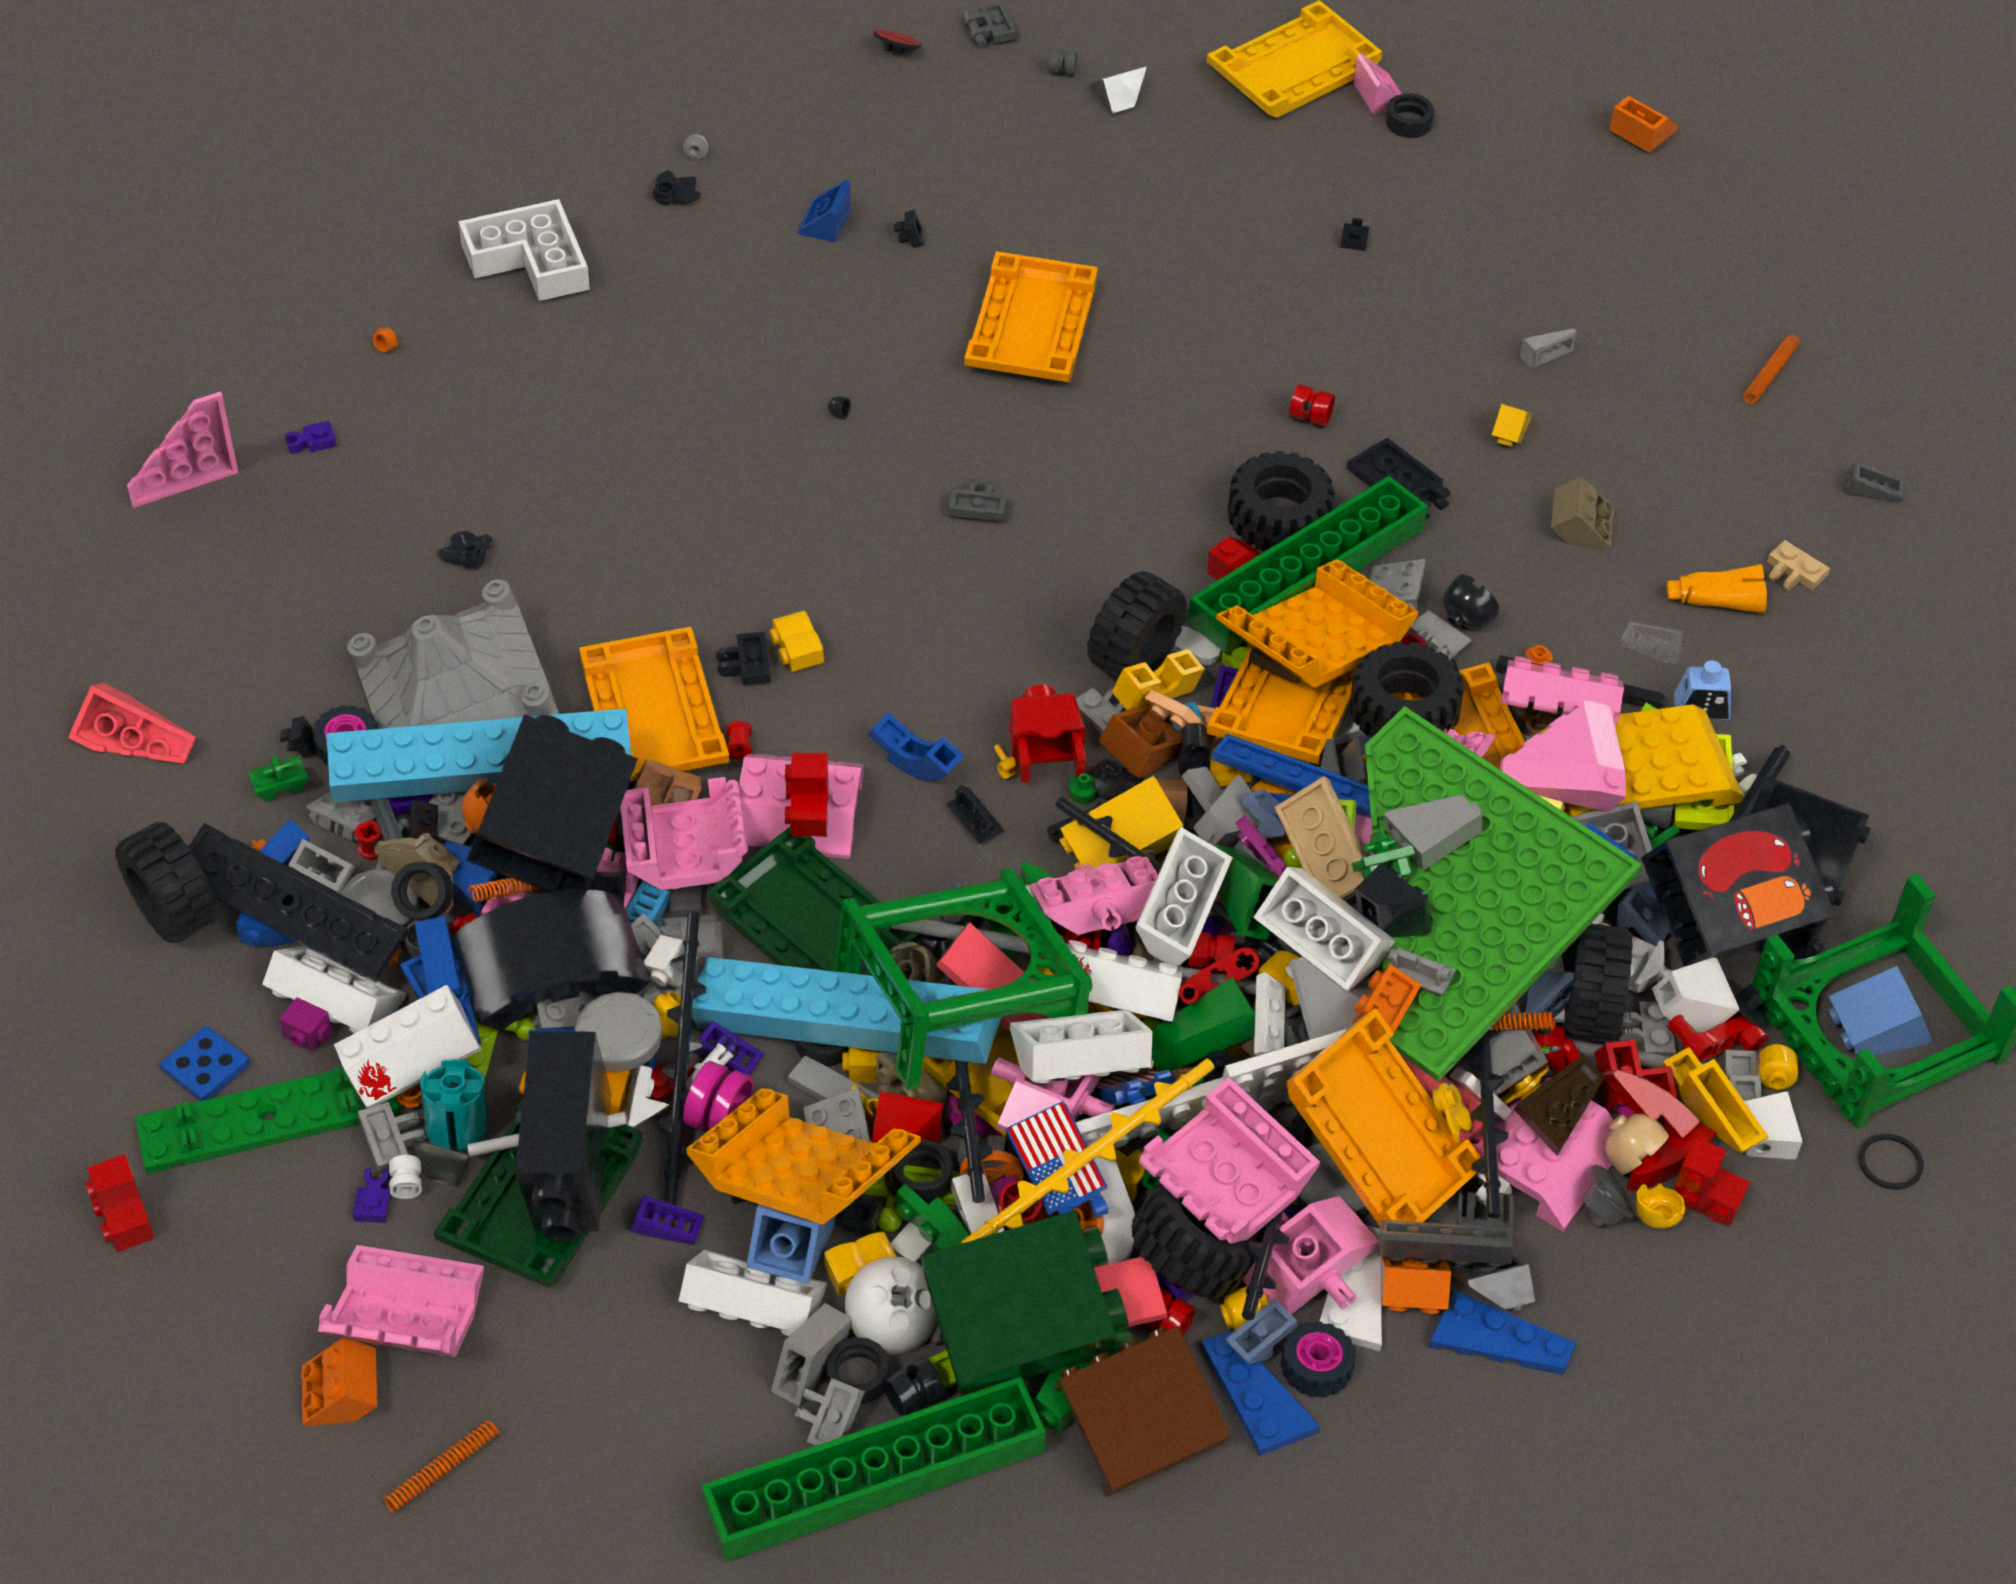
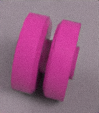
M710 1060L706 1062L696 1075L687 1095L683 1114L684 1124L700 1131L705 1130L707 1127H709V1130L753 1095V1077L736 1070L729 1074L728 1067Z

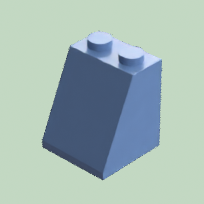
M1898 966L1829 996L1833 1005L1832 1008L1828 1009L1835 1026L1842 1024L1845 1032L1841 1033L1840 1036L1847 1050L1854 1049L1856 1055L1866 1049H1869L1875 1056L1923 1046L1933 1042L1924 1018Z
M759 1204L756 1211L746 1267L809 1283L833 1231L837 1215L821 1225Z

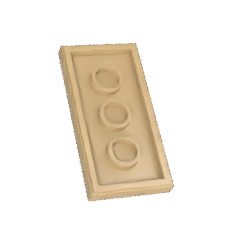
M1323 776L1274 808L1302 868L1342 900L1346 901L1356 895L1355 888L1364 880L1361 871L1354 872L1351 864L1361 861V858L1366 856L1329 778Z

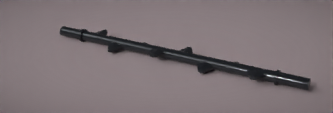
M1060 797L1055 804L1057 808L1075 819L1078 825L1085 826L1110 843L1108 854L1110 858L1127 855L1130 858L1135 856L1148 857L1155 871L1159 874L1162 865L1154 860L1156 852L1153 849L1140 850L1111 830L1113 820L1111 816L1108 815L1094 819L1089 815L1088 811L1084 812L1064 797ZM1214 901L1207 919L1216 916L1235 929L1226 909ZM1248 936L1244 938V945L1246 947L1259 946L1267 951L1269 956L1274 955L1278 951H1287L1279 945V942L1272 941L1269 938L1267 940Z
M689 912L687 915L686 939L683 941L685 946L684 954L671 960V966L683 972L680 1005L667 1010V1017L679 1024L676 1061L662 1068V1074L674 1080L671 1115L659 1119L658 1127L670 1134L667 1170L664 1171L666 1176L664 1202L677 1206L679 1177H681L680 1164L691 1159L687 1155V1147L682 1145L684 1106L689 1090L686 1089L689 1053L702 1048V1042L690 1034L693 999L706 993V986L695 981L697 947L700 945L698 941L700 914L698 912Z
M943 940L940 942L941 956L950 947L952 941ZM941 970L944 974V981L941 984L958 986ZM955 1060L956 1075L946 1084V1088L959 1091L962 1120L950 1128L951 1135L965 1139L968 1162L967 1175L970 1178L972 1201L974 1203H982L985 1201L982 1177L984 1169L981 1166V1161L992 1154V1147L978 1143L974 1110L984 1101V1096L971 1092L968 1063L970 1062Z
M1500 1028L1498 1030L1489 1029L1477 1041L1478 1048L1465 1056L1466 1063L1479 1067L1481 1104L1470 1113V1117L1473 1120L1482 1122L1484 1156L1472 1163V1170L1485 1175L1484 1188H1486L1489 1218H1499L1501 1216L1499 1195L1501 1182L1498 1178L1497 1146L1509 1139L1507 1131L1495 1127L1493 1091L1504 1083V1077L1492 1074L1490 1040L1502 1032Z
M1297 1110L1296 1116L1292 1120L1293 1127L1283 1128L1297 1141L1302 1143L1308 1124ZM1297 1199L1288 1206L1296 1207L1298 1205ZM1283 1210L1266 1224L1261 1243L1249 1242L1247 1245V1249L1257 1260L1250 1285L1246 1288L1247 1296L1242 1311V1317L1245 1320L1250 1321L1255 1318L1259 1300L1264 1293L1263 1288H1276L1277 1283L1267 1273L1274 1245L1289 1243L1290 1238L1279 1230Z

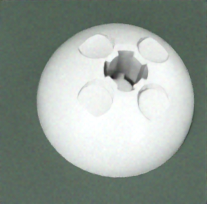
M884 1257L874 1260L861 1268L848 1286L845 1297V1312L852 1319V1331L857 1337L868 1338L880 1344L887 1354H904L919 1348L930 1339L939 1324L923 1274V1266L915 1261L903 1257Z

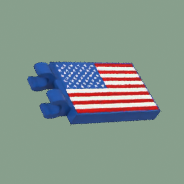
M1152 1068L1144 1074L1124 1072L1100 1080L1091 1096L1116 1105L1126 1102L1136 1105L1146 1101L1144 1096L1156 1093L1154 1087L1156 1082L1172 1085L1176 1081L1174 1074L1170 1073L1168 1069L1161 1071Z
M1064 1100L1006 1128V1133L1031 1183L1034 1185H1038L1066 1164L1063 1155L1065 1150L1082 1152L1087 1148ZM1094 1159L1067 1179L1069 1191L1066 1194L1050 1191L1042 1197V1205L1048 1217L1056 1213L1060 1215L1073 1211V1208L1087 1201L1096 1218L1109 1213V1208L1100 1194L1101 1191L1107 1189V1184Z

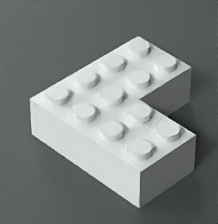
M559 199L458 221L461 245L474 278L525 267L539 301L590 290L588 266Z

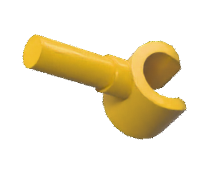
M999 744L995 745L994 750L1001 760L997 764L998 773L1003 779H1007L1016 774V769L1014 768L1016 765L1015 759L1013 757L1008 758Z
M853 1085L851 1090L859 1088L858 1085ZM860 1089L866 1120L870 1121L874 1116L870 1109L877 1111L878 1098L869 1099Z

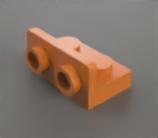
M1389 964L1382 972L1376 970L1367 984L1371 988L1367 995L1363 993L1353 1008L1357 1011V1014L1352 1022L1356 1023L1368 1011L1376 1008L1394 1033L1422 984L1392 964Z

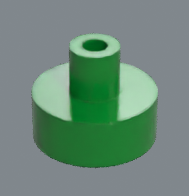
M1080 774L1078 778L1074 776L1069 782V797L1079 804L1093 802L1098 795L1094 788L1096 779L1088 774Z

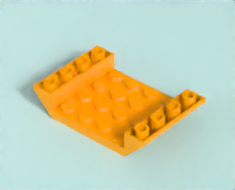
M1336 559L1317 568L1315 587L1254 615L1236 605L1218 613L1216 619L1245 642L1313 688H1316L1355 669L1359 661L1372 650L1376 652L1379 646L1385 644L1392 646L1394 642H1400L1418 617L1419 611L1367 579L1364 575L1353 570L1344 562Z
M761 1088L686 1149L687 1155L715 1190L823 1225L849 1206L921 1142V1136L908 1133L902 1129L893 1128L877 1143H871L855 1138L852 1135L842 1134L823 1126L791 1118L789 1115L788 1095L775 1092L772 1089Z

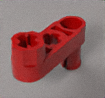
M1250 947L1239 948L1183 982L1179 989L1180 999L1184 1003L1191 1004L1219 986L1220 983L1218 981L1213 983L1210 976L1214 975L1211 973L1214 968H1217L1219 971H1226L1227 977L1223 978L1225 980L1233 977L1235 982L1242 980L1258 969L1261 959L1260 954L1256 949ZM1244 952L1246 956H1253L1254 961L1251 962L1253 965L1251 969H1248L1246 965L1242 967L1239 965L1238 961L1242 959L1239 957L1241 953ZM1187 987L1195 989V996L1193 998L1186 996L1185 990Z
M1681 1014L1672 1018L1668 1023L1669 1025H1667V1029L1683 1044V1049L1690 1047L1700 1062L1738 1045H1741L1746 1051L1757 1052L1769 1039V1036L1759 1026L1749 1022L1743 1015L1703 1033H1697Z

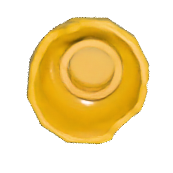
M1661 1183L1652 1189H1647V1186L1643 1184L1636 1193L1637 1215L1645 1225L1655 1229H1665L1677 1225L1683 1219L1686 1209L1683 1197L1676 1190L1666 1188Z

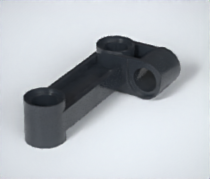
M1190 723L1182 728L1180 748L1178 749L1179 774H1184L1190 769L1205 766L1209 770L1210 750L1208 734H1206L1207 727L1201 723ZM1187 785L1190 817H1185V830L1197 836L1198 834L1193 827L1205 811Z

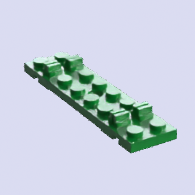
M341 1065L342 1069H339L337 1066L333 1067V1071L189 1104L188 1101L183 1102L184 1105L176 1103L173 1108L135 1116L144 1168L146 1175L172 1169V1165L183 1162L185 1166L208 1161L212 1158L336 1129L340 1130L361 1125L358 1111L367 1108L344 1070L343 1065ZM396 1096L383 1102H389L394 1117L400 1116ZM267 1114L274 1115V1118L270 1120H263V1117Z

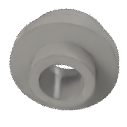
M695 134L686 138L683 149L690 158L702 159L707 155L709 145L702 135ZM692 146H697L699 150L693 149Z

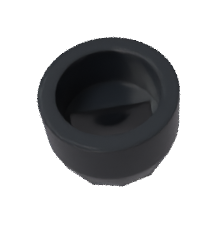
M836 396L829 401L828 410L831 415L842 419L848 416L851 407L849 398Z

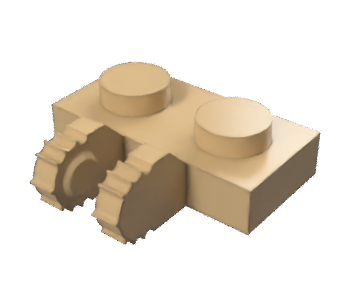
M1786 540L1769 554L1767 560L1768 563L1774 566L1769 575L1770 580L1776 582L1784 574L1789 575L1783 584V588L1787 591H1790L1799 582L1813 590L1829 575L1830 571L1829 567Z

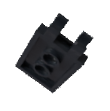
M1385 438L1347 461V470L1370 487L1390 476L1428 505V508L1431 507V504L1427 501L1430 498L1439 510L1446 508L1450 504L1444 499L1451 492L1446 487H1443V479L1389 438Z

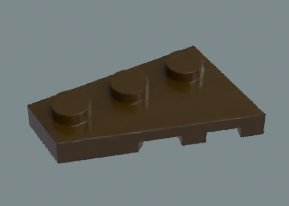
M1583 1054L1517 1103L1514 1111L1558 1156L1605 1076Z

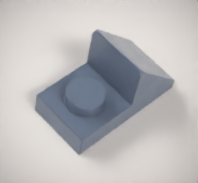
M1265 789L1246 793L1241 803L1250 811L1254 818L1260 821L1257 827L1259 833L1264 838L1287 835L1274 808L1280 803Z
M1640 886L1629 888L1618 903L1617 927L1626 929L1634 927L1645 942L1657 946L1659 940L1663 941L1670 932L1664 915Z
M1274 1299L1261 1309L1253 1320H1248L1225 1340L1247 1365L1268 1360L1274 1356L1273 1346L1298 1326L1297 1320Z

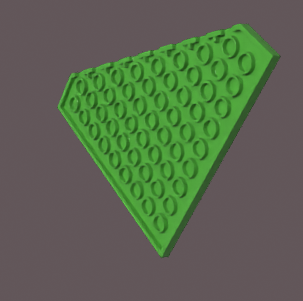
M1404 706L1365 744L1372 833L1381 832L1386 839L1392 838L1386 831L1384 813L1389 810L1457 795H1463L1470 803H1476L1483 814L1481 818V833L1425 870H1422L1409 857L1412 873L1403 877V879L1413 887H1420L1427 894L1431 932L1428 935L1393 937L1395 943L1391 947V949L1401 947L1405 951L1440 964L1444 963L1448 967L1456 969L1443 996L1423 988L1418 990L1394 1035L1389 1038L1399 1054L1439 1082L1642 871V864ZM1395 841V846L1388 848V851L1402 847ZM1388 864L1383 865V866H1385L1387 869L1390 870ZM1389 952L1383 959V970L1391 962V960H1388Z

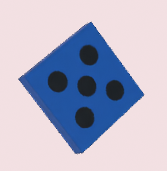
M206 1025L159 1065L165 1074L196 1099L203 1101L211 1099L251 1064L247 1056Z

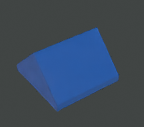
M846 179L813 198L797 232L803 236L836 242L851 210V182Z

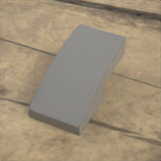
M1725 1050L1723 1053L1724 1073L1743 1101L1762 1097L1761 1076H1758L1756 1051Z

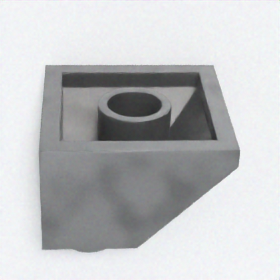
M1512 1255L1511 1264H1504L1499 1267L1489 1266L1482 1262H1471L1465 1265L1453 1263L1449 1265L1453 1277L1506 1311L1522 1310L1525 1308V1304L1535 1302L1529 1264Z

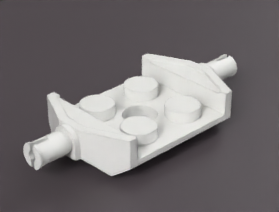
M1600 914L1592 922L1593 924L1610 926L1603 923L1604 914ZM1632 936V963L1628 987L1631 991L1641 993L1655 982H1660L1672 970L1667 969L1664 965L1663 941L1659 940L1657 946H1654Z

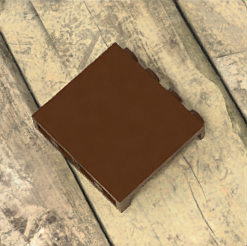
M1166 1326L1161 1327L1148 1334L1149 1339L1138 1344L1136 1339L1129 1341L1119 1347V1353L1110 1357L1107 1352L1091 1359L1089 1361L1090 1365L1079 1370L1078 1366H1073L1059 1374L1061 1378L1055 1384L1054 1389L1055 1391L1061 1389L1104 1478L1101 1487L1106 1497L1222 1445L1232 1436L1178 1326L1171 1330H1167Z

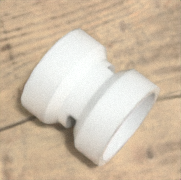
M399 1155L390 1160L389 1174L392 1179L389 1182L390 1194L393 1197L411 1199L421 1194L422 1181L418 1177L421 1173V1161L418 1157Z

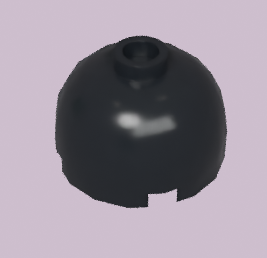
M1464 574L1458 575L1447 588L1443 599L1444 607L1448 614L1447 619L1453 626L1457 628L1461 626L1468 630H1478L1486 627L1499 615L1500 612L1497 611L1500 607L1495 597L1486 587L1482 585L1480 588H1477L1472 584L1475 579Z

